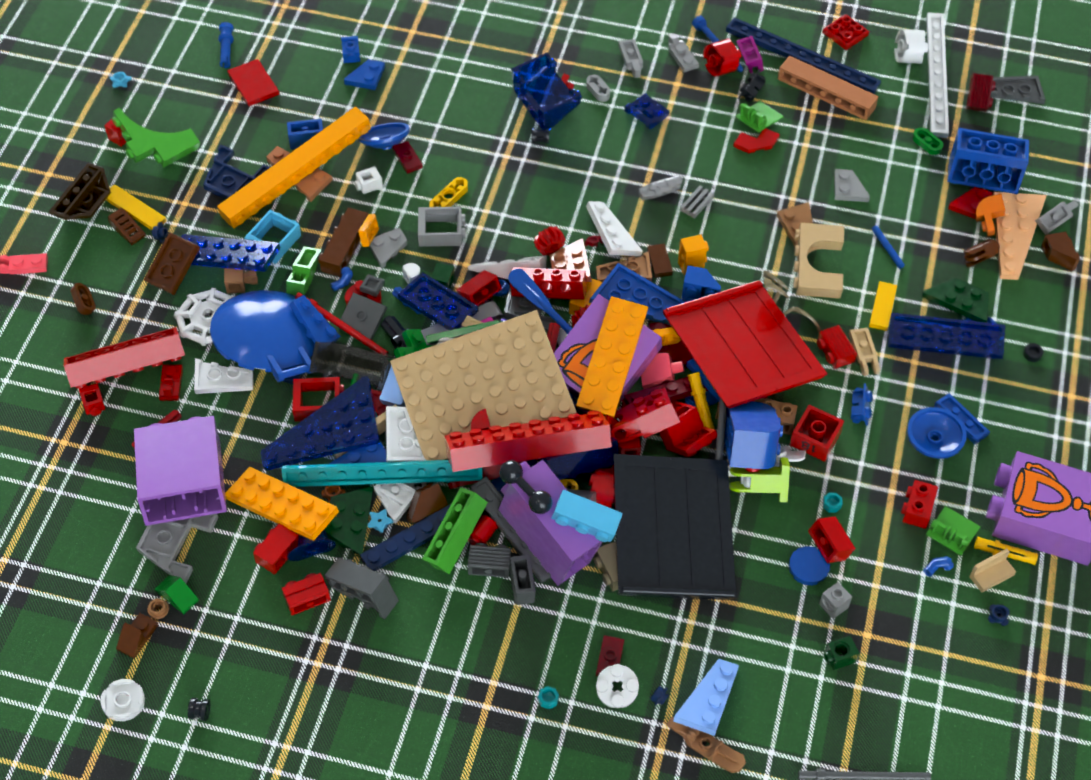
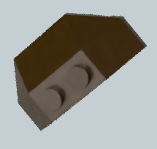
M88 162L49 210V214L64 220L92 218L111 194L104 168Z

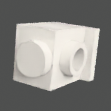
M375 166L355 173L356 181H354L357 191L361 190L363 194L377 189L383 190L382 178Z

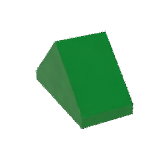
M169 575L155 588L159 595L183 615L199 601L182 578Z

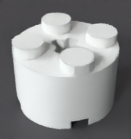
M910 29L898 31L895 39L898 47L894 48L896 61L921 64L924 53L928 51V43L925 42V31Z

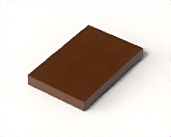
M169 232L143 280L175 295L200 246Z

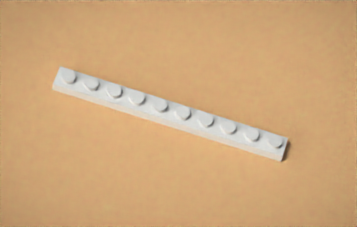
M928 12L926 21L930 132L937 137L948 138L949 122L944 14Z

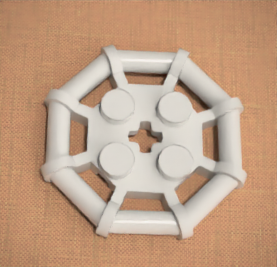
M216 288L187 295V299L178 311L174 312V318L180 331L179 335L182 338L198 342L202 346L213 343L211 336H208V333L210 334L212 317L224 302L235 295H228L216 290ZM210 313L212 314V317H205V315H209ZM190 318L191 323L186 326L184 319ZM194 329L202 332V336L195 334L191 331H193Z

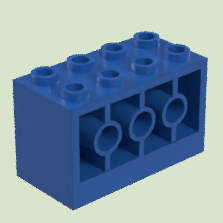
M958 128L949 158L947 182L1018 194L1029 162V140Z

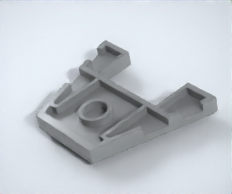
M217 514L148 525L136 549L169 575L181 577L187 583L193 571L192 566L175 561L192 527L211 533L219 517Z

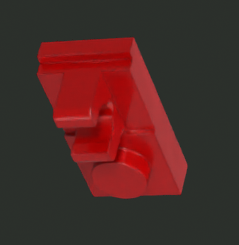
M163 365L159 390L160 401H179L183 374L182 365Z

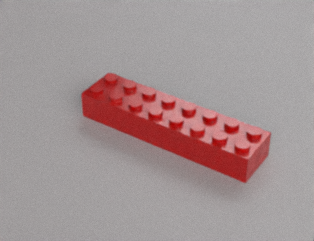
M589 411L583 415L569 414L568 417L563 418L555 416L544 421L535 419L524 424L516 422L505 427L491 426L485 430L472 429L466 433L452 432L445 436L447 458L453 472L501 465L509 460L520 462L612 447L610 424L602 412Z

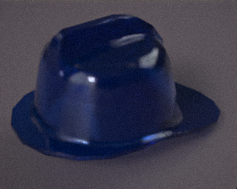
M325 529L314 541L301 535L298 539V547L293 549L287 558L290 561H300L317 554L327 553L335 548L336 543L328 539Z

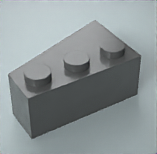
M339 557L324 575L331 588L351 600L354 598L364 602L363 607L368 610L370 607L374 608L379 612V617L384 620L399 601L388 581L387 575L382 572L372 571L365 565L360 566L351 559L345 560Z

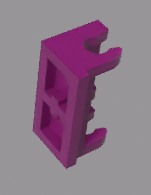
M753 36L737 40V45L746 66H748L749 72L752 74L754 67H757L758 70L761 69L760 72L764 71L762 57Z

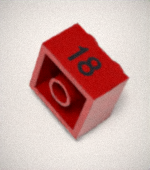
M808 405L792 433L790 446L801 451L806 450L807 454L825 462L842 432L844 420L812 405Z

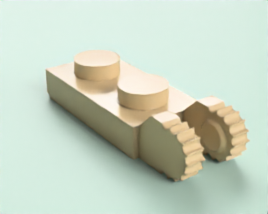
M869 329L849 330V337L852 346L857 352L856 358L858 364H860L862 375H868L867 363L871 362L874 374H879L878 355Z

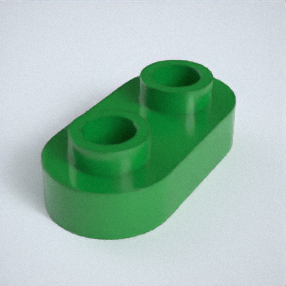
M926 128L914 130L913 141L927 153L938 155L942 152L943 142Z

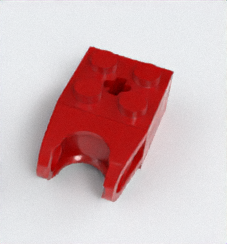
M656 389L650 395L636 398L629 405L617 410L614 418H619L621 421L611 428L610 433L613 441L624 443L642 435L645 439L680 423L666 389ZM625 430V435L621 438L614 435L615 432Z

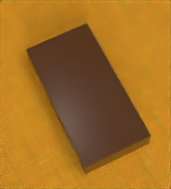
M665 244L647 246L654 277L671 276L673 270Z

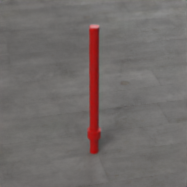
M298 292L295 296V299L303 295ZM309 299L311 304L325 319L385 358L389 352L319 306L315 300Z

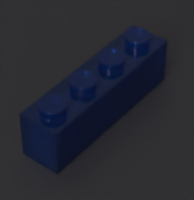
M611 437L612 447L539 458L538 460L539 462L544 460L559 481L565 478H575L582 473H593L600 468H611L614 465L613 454H619L618 441Z

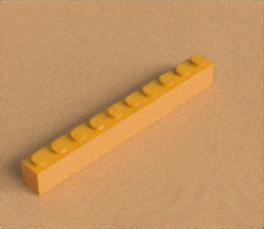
M355 106L219 204L217 208L220 216L233 229L243 224L245 220L257 214L260 209L284 194L293 185L298 184L304 177L313 173L315 169L325 164L336 154H339L348 145L353 144L359 137L365 135L371 129L369 118Z

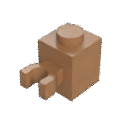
M243 264L224 265V283L227 294L245 292L246 283L258 284L256 270L244 272Z

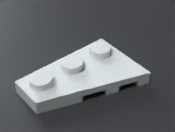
M386 406V462L426 461L407 408Z

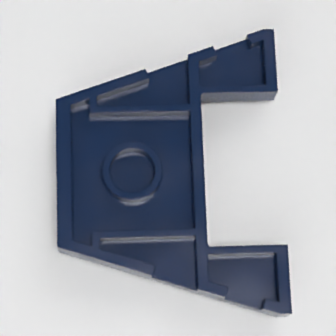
M220 145L218 154L214 157L213 166L209 169L203 187L206 191L223 199H228L271 167L263 164L251 176L228 165L227 163L234 156V150Z

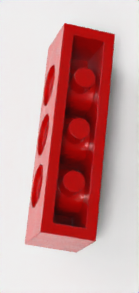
M513 267L512 269L524 270L541 289L546 298L585 299L588 288L586 270ZM510 284L512 296L524 297Z

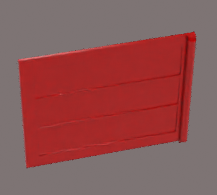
M759 280L663 310L664 316L725 406L729 407V409L824 378L828 374Z

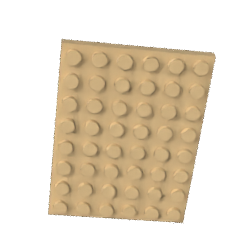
M537 310L390 361L426 461L448 460L445 436L452 432H469L473 417L485 408L490 426L501 427L509 426V424L516 422L524 424L535 419L544 421L550 417L563 418L568 417L569 414H577Z

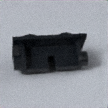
M761 69L756 74L752 73L748 77L747 81L749 83H745L740 88L741 94L738 99L743 96L747 102L754 100L758 91L766 83V78L759 75Z

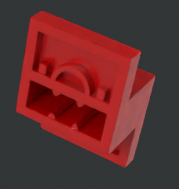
M673 401L672 404L680 423L660 431V436L667 450L686 457L694 456L698 450L712 443V440L717 438L716 430L704 427L695 406Z

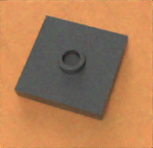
M353 292L341 320L370 340H373L387 307Z

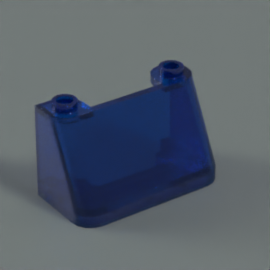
M547 52L511 68L514 91L542 130H546V128L552 129L581 104L582 100L580 91L574 88L569 90L558 76L555 68L557 63Z

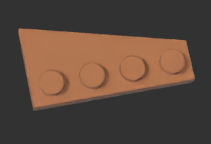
M277 146L266 156L267 162L273 166L290 153ZM317 168L298 184H295V186L311 202L332 181V175Z

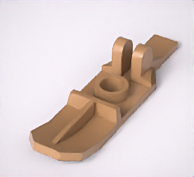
M673 716L666 724L667 727L683 737L687 746L719 767L731 773L740 772L746 764L743 754L731 749L723 741L717 740L710 734L673 722ZM707 741L710 745L704 746L702 742Z

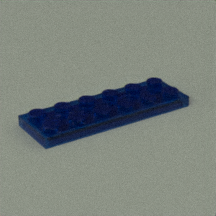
M182 234L181 238L200 246L191 264L197 266L266 272L281 248L279 242Z
M891 313L888 347L1003 360L1004 324Z

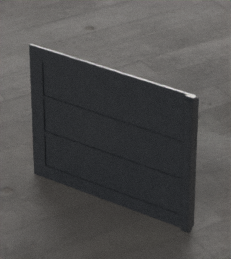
M613 454L615 510L623 513L616 531L618 595L736 600L737 591L728 460Z

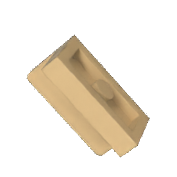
M1008 549L974 566L969 577L981 593L1015 575V569L1006 559L1010 552Z

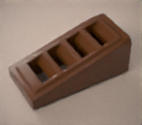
M123 208L108 216L110 226L131 245L146 236V233Z

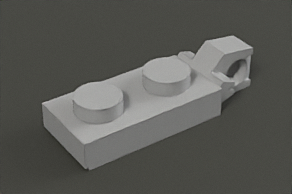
M675 33L670 34L668 41L669 52L683 73L699 68L698 61L682 40L679 41Z
M635 39L619 41L618 46L628 71L632 70L634 78L641 77L643 59Z
M1076 200L1068 204L1065 201L1061 202L1035 221L1046 235L1073 216L1072 210L1079 206Z

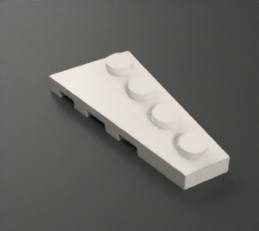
M588 201L586 208L609 255L640 257L643 250L607 205L600 201Z

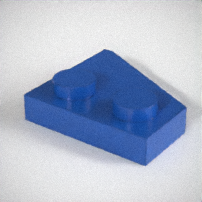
M368 59L344 78V85L376 90L385 68V62Z

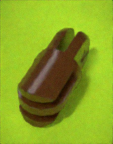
M987 239L964 250L966 266L972 267L995 256L1000 249L999 243L996 240Z

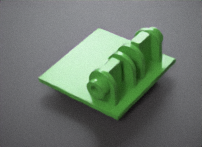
M762 101L750 107L748 104L742 103L739 106L740 113L735 115L737 119L758 133L784 117Z
M945 506L937 519L933 520L926 535L962 556L981 526Z

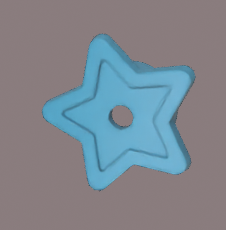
M116 72L113 77H110V80L113 82V88L119 86L127 88V82L132 79L131 76H126L124 72Z
M386 509L379 513L370 512L371 521L367 527L374 528L383 533L384 529L393 523V520L387 517Z

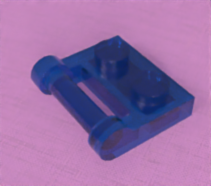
M645 93L634 102L628 103L624 108L627 114L635 116L648 129L655 127L667 118L670 113L667 108Z

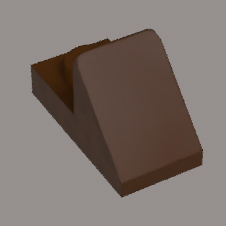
M139 613L131 625L128 623L123 624L116 649L135 659L158 627V622Z

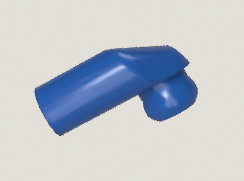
M349 267L341 269V279L330 283L334 292L349 285L353 277V271Z

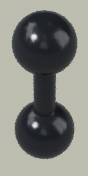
M509 460L501 465L499 470L500 478L507 484L516 483L529 496V507L534 513L545 514L551 509L553 504L551 495L544 490L535 491L522 478L523 468L518 462Z

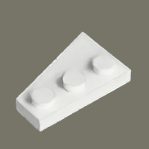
M195 358V394L253 390V370L234 366L224 367L215 362L210 364Z

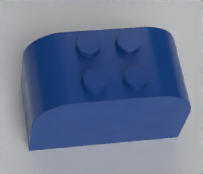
M751 401L730 409L729 407L727 408L724 445L730 467L769 469L775 466L776 457L780 455L779 437L783 436V425H780L781 419L777 416L776 410L772 406Z

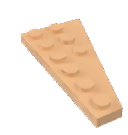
M994 192L993 195L1002 194L1005 206V216L994 218L996 241L1000 245L998 252L1000 279L1018 280L1037 226L1035 220L1040 217L1047 195Z

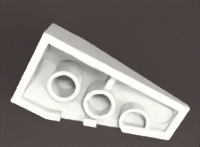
M547 256L525 257L518 261L509 259L500 261V263L493 261L471 264L468 266V270L480 273L485 270L492 274L494 273V275L496 274L497 277L508 279L513 267L546 269Z

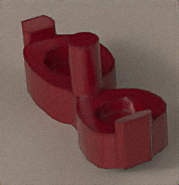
M599 235L588 237L584 244L585 246L597 247L599 242L604 243Z

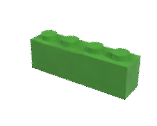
M460 487L422 559L434 568L450 574L488 502L477 493Z

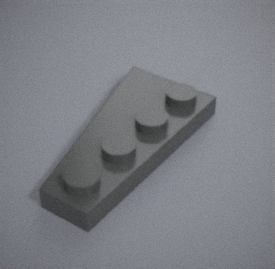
M1038 75L993 77L996 85L995 90L991 91L990 97L1037 104L1045 103L1046 99Z

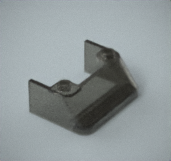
M316 341L309 372H320L322 377L325 378L341 376L353 379L354 373H357V381L372 384L375 386V390L382 391L391 367L390 361L396 359V357L345 344Z

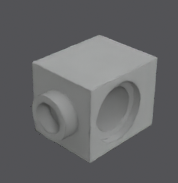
M837 582L822 593L819 605L834 619L848 609L852 596Z

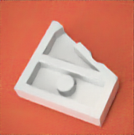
M404 483L376 484L374 492L396 524L410 507L416 490Z

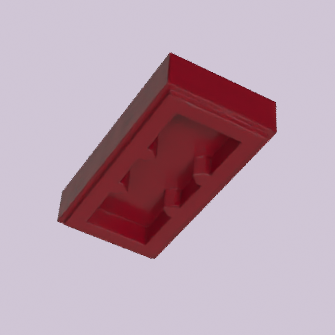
M408 141L392 146L394 154L407 174L423 168L422 162Z
M604 635L596 671L597 677L606 667L620 664L624 639Z

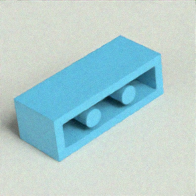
M563 489L551 519L555 520L559 525L571 526L579 533L591 534L599 541L611 542L623 513Z

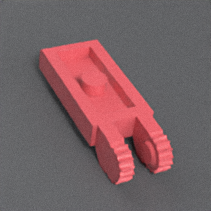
M47 253L10 257L1 255L0 274L12 275L46 272L48 264Z

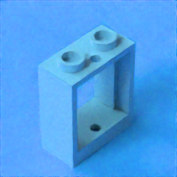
M269 210L244 237L246 249L276 264L300 238V225L295 220L284 217L281 213ZM273 226L288 233L276 247L261 240Z

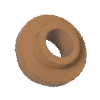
M159 598L152 600L148 605V614L154 619L165 617L169 612L168 603ZM157 608H162L160 611L155 612Z

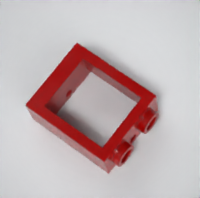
M340 377L293 379L292 412L294 422L341 420V412H344L345 409L344 400H341V396H345L344 384L340 383ZM335 390L334 405L303 406V392Z

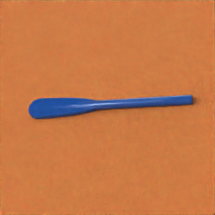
M522 269L512 270L508 276L510 284L533 305L546 312L569 334L572 327L552 308L544 293Z

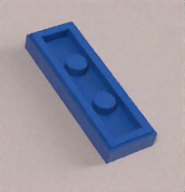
M950 393L935 402V407L946 409L959 417L965 426L967 438L974 445L989 435L990 431Z

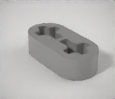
M598 75L588 76L586 87L590 93L600 102L608 101L610 99V88Z

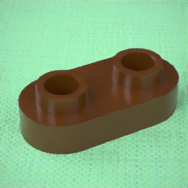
M75 283L70 292L77 311L83 315H90L96 308L91 292L84 284Z

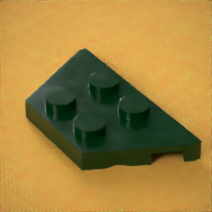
M958 278L923 291V298L984 326L987 325L989 292Z
M373 487L331 496L330 504L337 506L339 513L326 526L324 536L332 541H336L344 549L352 550L358 558H361L360 554L363 553Z

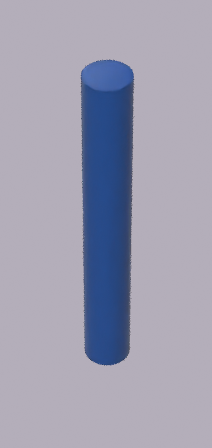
M877 225L873 226L872 231L899 269L903 268L905 264Z

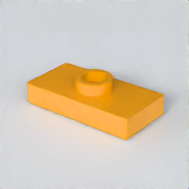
M369 214L358 231L363 247H369L379 230L375 214Z

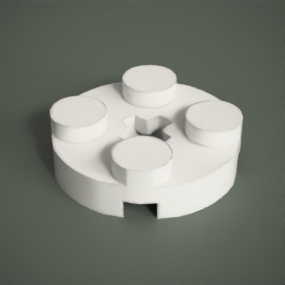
M614 664L613 666L606 667L599 674L596 690L600 701L604 705L611 708H624L632 704L636 699L639 682L637 676L630 668ZM614 681L622 683L621 687L623 690L621 692L619 690L615 692L612 690L614 687L612 683Z

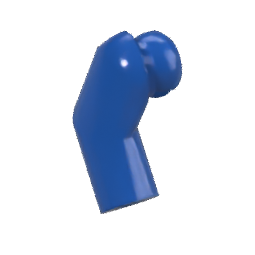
M948 556L933 558L923 569V572L931 577L938 568L943 567L946 571L951 570L954 567V563Z

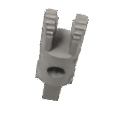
M673 176L655 181L639 188L638 193L642 200L661 197L676 190L678 191L681 188L683 179L681 176Z

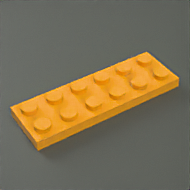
M613 296L610 297L576 407L588 411H599L605 416L615 417L648 312V306Z
M249 467L225 493L227 500L277 524L280 523L291 531L312 541L320 535L339 513L337 506L252 467Z

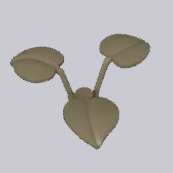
M764 270L765 289L776 291L773 298L774 302L778 301L781 294L788 299L789 296L782 290L784 287L788 291L787 285L772 273ZM793 306L783 312L784 315H787L794 311L808 317L816 326L817 331H820L816 320L799 307Z

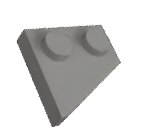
M835 169V200L869 202L870 195L853 170Z
M400 227L374 237L369 248L381 269L386 266V262L390 258H394L407 245V239Z

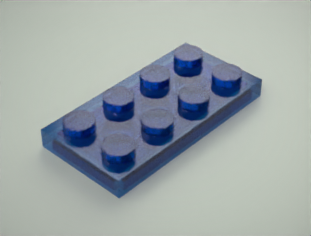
M423 272L398 293L399 300L447 330L461 328V324L467 315L473 317L479 312L477 305Z

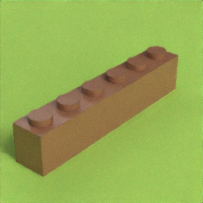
M789 56L779 68L778 80L866 121L876 109L879 96L792 56Z

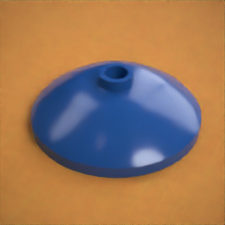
M400 122L380 124L371 127L365 135L358 139L366 146L388 150L400 143L408 135L410 128L408 124Z
M937 407L921 409L910 418L907 426V436L912 446L920 453L931 458L943 459L952 457L962 450L966 442L967 433L963 422L954 413L946 409Z

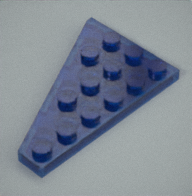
M362 377L261 450L263 469L267 471L379 444L380 438L369 377Z

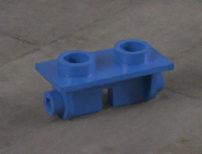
M864 383L863 389L858 387L853 391L852 404L859 406H852L851 419L854 423L864 421L866 426H868L869 418L872 416L870 402L873 401L872 391L868 390L866 383Z

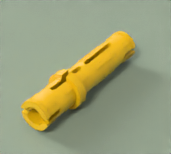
M700 372L687 375L692 390L690 393L694 397L704 427L714 429L706 400V389L703 388Z
M979 536L976 538L974 549L992 553V555L1002 550L988 547V545L1004 550L1008 549L1009 551L1025 555L1020 556L1009 553L1008 558L1036 565L1038 553L1006 545L1000 543L999 540L992 541L980 538Z

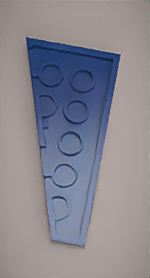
M617 263L589 301V303H592L596 296L600 294L607 300H610V297L613 296L648 306L646 319L670 325V323L664 316L663 310L685 303V301L620 263Z

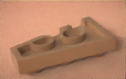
M809 202L777 211L776 216L793 245H798V240H795V231L799 229L800 223H813Z
M645 252L643 256L636 258L634 256L627 257L626 261H613L596 266V278L601 282L606 279L617 263L622 264L652 282L649 252Z

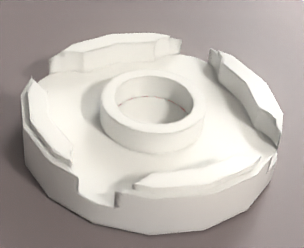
M131 679L114 681L106 691H103L100 701L101 707L106 716L114 721L124 722L133 719L144 707V691L140 685Z

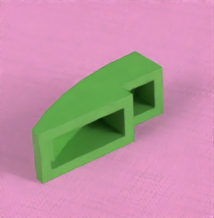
M303 247L293 263L292 273L286 281V293L296 295L299 292L305 296L314 277L321 249Z

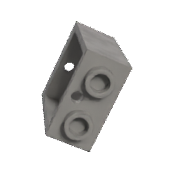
M418 207L419 247L462 246V239H465V228H462V225H465V214H462L461 207ZM426 222H457V232L426 233Z

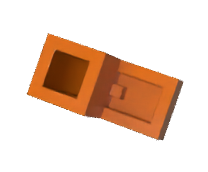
M1002 194L984 198L976 209V222L981 221L982 231L986 232L987 237L994 236L995 227L992 218L1005 216Z

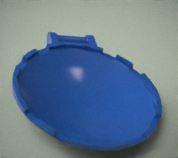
M271 290L246 292L227 300L214 313L210 324V336L217 351L227 360L231 359L239 363L238 366L249 370H254V368L266 369V372H272L277 382L306 372L308 374L315 372L311 361V356L315 354L313 348L315 344L312 339H308L305 334L307 332L305 326L299 323L290 307V303L295 300L294 295Z

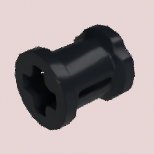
M532 128V144L535 142H546V144H549V128H546V130H535Z

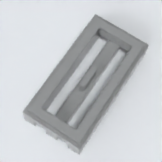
M700 185L680 206V211L695 219L714 198L715 193H709L708 189L704 190L703 186ZM706 196L705 200L695 209V211L691 212L699 204V202Z

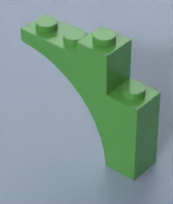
M120 107L113 111L112 121L117 128L120 127L122 136L127 142L125 152L129 159H133L135 163L153 154L155 161L164 168L199 149L200 141L191 128L175 133L156 132L133 122L123 113Z

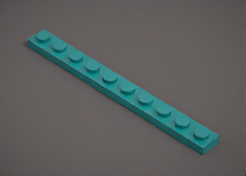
M448 460L282 466V478L284 483L293 487L480 481L483 479V468L453 472Z

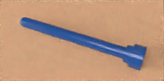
M699 15L694 18L692 25L696 30L702 31L712 43L719 41L707 27L703 16ZM739 63L737 71L742 72L744 68Z

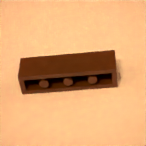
M348 207L345 214L341 215L338 227L334 228L331 240L327 241L324 253H321L318 263L320 264L321 272L342 277L341 269L348 266L361 241L358 231L368 216L367 212Z

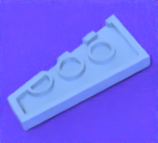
M718 659L676 713L673 722L715 736L739 665Z

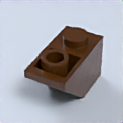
M1060 232L1045 235L1041 247L1047 259L1074 271L1080 261V256L1073 247V242L1067 233Z
M431 482L415 491L406 517L408 522L416 524L425 519L426 516L434 514L448 505L438 483Z

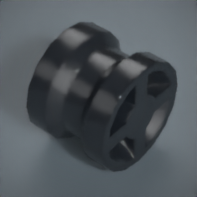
M192 697L188 705V719L200 718L201 721H207L210 714L211 701L209 699L199 701L197 698Z

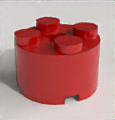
M727 38L705 46L703 58L707 60V64H705L706 69L712 76H722L737 70L741 52L739 49H736L731 39Z
M603 470L595 471L589 481V485L592 486L590 491L596 492V503L611 508L612 503H615L614 474Z

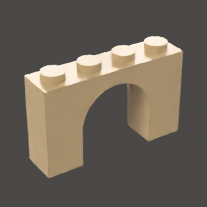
M800 223L799 229L795 231V240H798V245H795L794 256H797V261L794 262V272H797V277H794L793 288H796V295L840 299L843 292V274L817 271L809 264L807 255L818 249L841 251L844 243V226Z

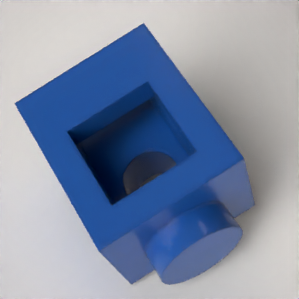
M358 36L341 37L344 63L360 62Z

